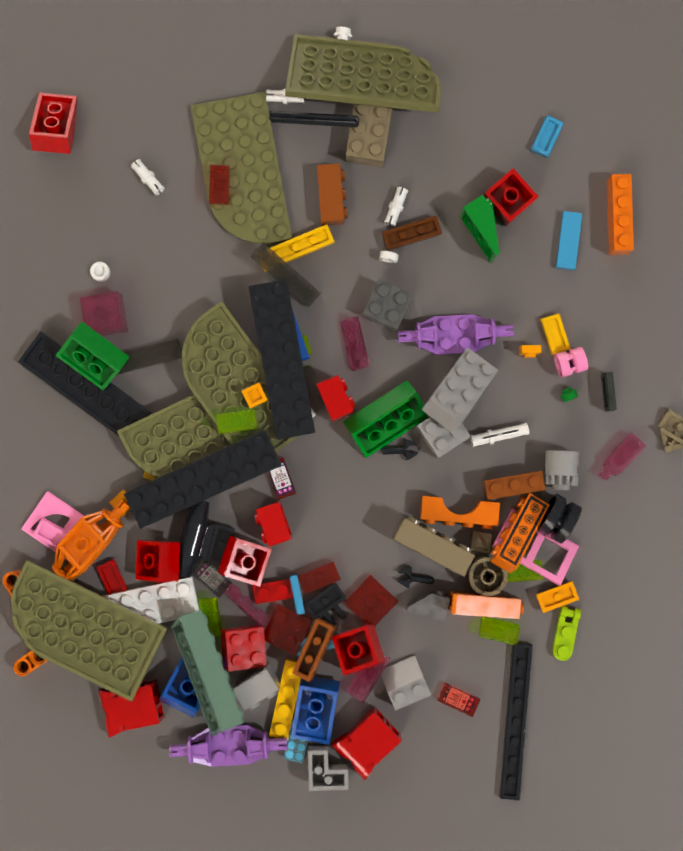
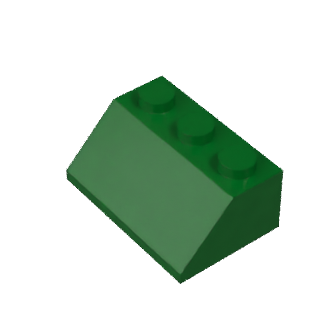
M84 322L78 325L55 355L101 390L108 386L129 359L127 354Z

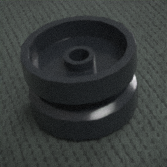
M556 493L548 502L549 507L537 531L544 535L551 533V538L562 544L576 526L582 507L573 502L566 505V498Z

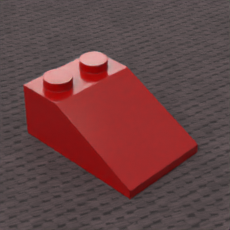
M39 93L29 131L32 151L71 154L75 132L77 96Z

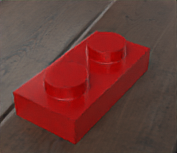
M290 578L261 583L260 587L253 585L255 604L294 598Z

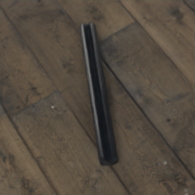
M271 111L269 117L272 123L358 127L360 122L356 115Z

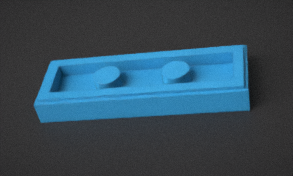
M562 212L555 268L573 271L576 269L582 213Z

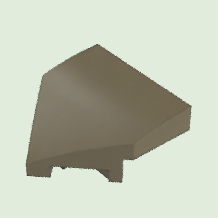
M668 408L658 424L666 453L683 448V417Z

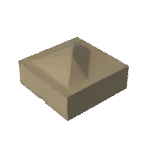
M473 531L470 549L489 553L492 534Z

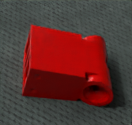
M157 680L141 683L132 702L105 688L98 689L101 706L106 713L105 725L108 738L124 730L159 724L165 718L162 702L159 701L160 692Z
M374 706L347 733L336 738L330 745L343 758L351 761L353 769L365 781L374 766L402 740L401 733Z

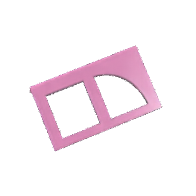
M47 491L22 527V530L56 553L55 547L33 536L35 530L32 528L43 517L61 514L70 518L64 527L65 530L70 531L84 515Z
M510 509V512L508 513L492 545V548H494L496 544L500 543V534L505 527L508 528L510 524L508 522V519L513 512L516 513V509ZM536 530L535 533L537 535L526 557L522 558L520 564L559 586L569 569L579 545L569 539L560 544L551 538V533L544 535ZM544 538L567 550L556 575L533 563Z

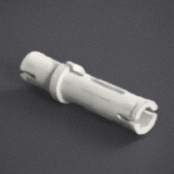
M527 423L493 431L489 429L484 433L470 435L473 447L487 443L492 445L496 441L529 435V427Z

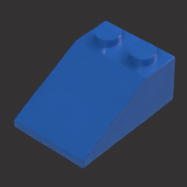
M181 657L159 701L194 718L200 708V704L184 660Z
M314 677L312 681L308 682L301 678L291 738L330 745L340 681Z

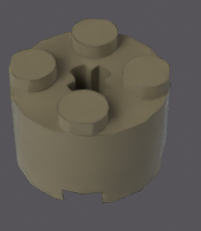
M491 556L475 558L467 570L469 585L474 591L483 596L499 594L508 582L507 571L490 561ZM486 571L488 573H491V576L488 577V580L483 578V575H485Z

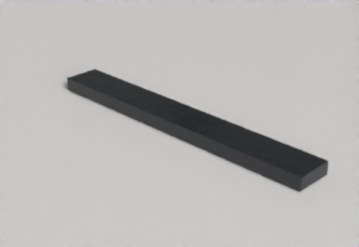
M512 642L500 799L520 801L533 644Z

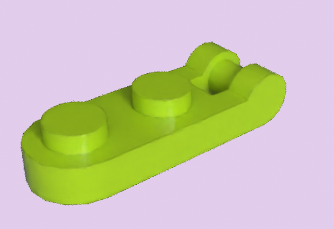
M567 606L560 607L552 646L553 656L560 661H566L572 656L578 622L581 617V609L574 608L572 610L568 609ZM566 616L572 617L571 623L565 621Z

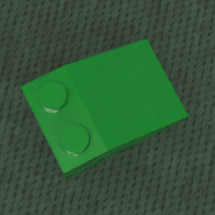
M481 195L463 207L459 217L490 263H492L499 255L494 210L492 209V202Z

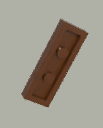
M437 216L382 232L387 251L442 235Z

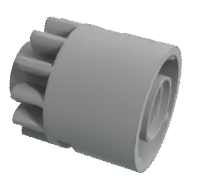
M547 450L545 453L546 472L544 484H552V490H570V485L578 486L579 452Z

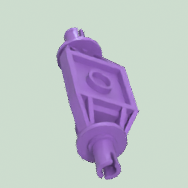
M473 314L435 316L422 323L416 322L415 330H399L398 343L415 342L418 349L422 348L435 355L462 354L467 347L473 352H477L489 344L495 345L496 337H513L514 331L506 330H512L514 327L513 324L496 326L494 318L489 320ZM489 337V339L479 341V339ZM421 341H432L433 344H431V343H424V342H421Z
M248 723L240 724L211 737L207 727L196 735L189 736L187 744H171L169 746V752L171 751L169 755L170 758L187 756L189 764L195 762L210 767L247 765L263 758L268 759L270 751L287 750V737L270 739L267 731L263 732ZM251 736L263 738V741L251 740ZM205 739L204 743L194 745V742H198Z

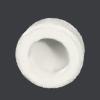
M380 251L379 259L387 263L398 262V254Z
M96 262L91 266L90 274L96 281L102 282L109 278L110 268L104 262Z

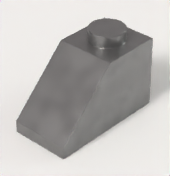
M435 590V593L429 592L408 604L406 611L445 622L450 598L446 596V592Z

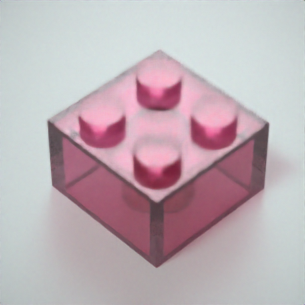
M115 291L80 298L83 322L101 336L128 332L121 293Z

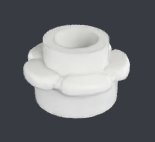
M337 27L334 36L337 39L348 40L352 38L351 29Z

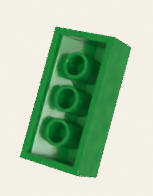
M406 380L344 420L343 423L365 458H367L430 416L421 410L424 405L416 390Z

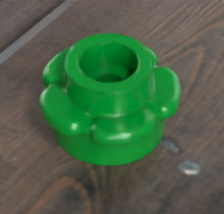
M569 387L561 391L560 399L562 398L564 403L577 398V389Z

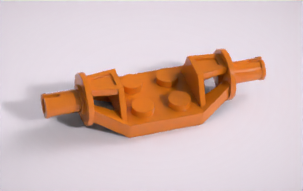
M121 499L112 511L103 508L99 512L83 516L56 546L55 562L52 565V570L55 574L74 582L75 578L87 570L110 544L118 529L123 528L124 524L120 518L130 508L126 500ZM107 518L102 525L97 523L99 520ZM66 558L69 562L64 568L62 567L64 559Z

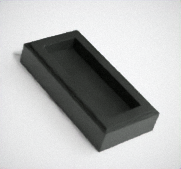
M605 372L601 375L605 412L615 411L617 407L613 372Z

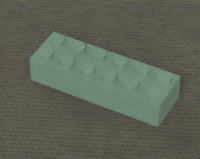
M200 609L180 616L171 625L211 737L244 723L242 720L244 716L241 708L236 704L235 691L233 688H230L228 683V672L222 667V656L219 651H216L214 635L212 632H209L207 627L208 619Z

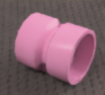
M582 347L571 349L569 353L564 351L554 354L556 370L561 378L572 375L573 371L580 373L588 370L587 357Z

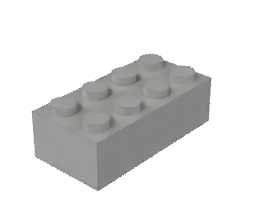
M467 347L421 410L453 433L462 424L498 372V369Z

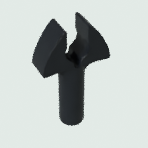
M404 439L405 444L403 446L383 447L382 454H403L405 460H409L415 457L418 452L409 453L405 449L409 446L418 445L413 441Z
M405 567L398 571V573H406L410 577L406 580L397 579L406 588H409V584L412 582L433 584L434 582L432 576L413 574L411 571L412 567Z

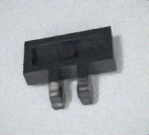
M335 582L304 603V606L314 620L324 614L327 620L335 625V619L328 611L335 608L338 616L344 619L346 616L338 604L347 598Z

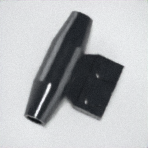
M202 501L191 506L186 517L180 538L179 576L191 578L200 556L206 562L220 565L229 536L234 535L235 528L219 524L208 526L210 502Z

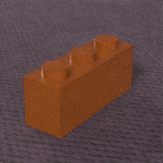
M340 163L317 165L321 226L326 224L328 226L343 225L344 219L348 218L347 207H343V200H346V188H342L341 181H345L344 169H340Z
M542 471L482 480L486 500L545 490Z
M321 618L315 620L292 674L308 682L314 679L337 628L336 625Z

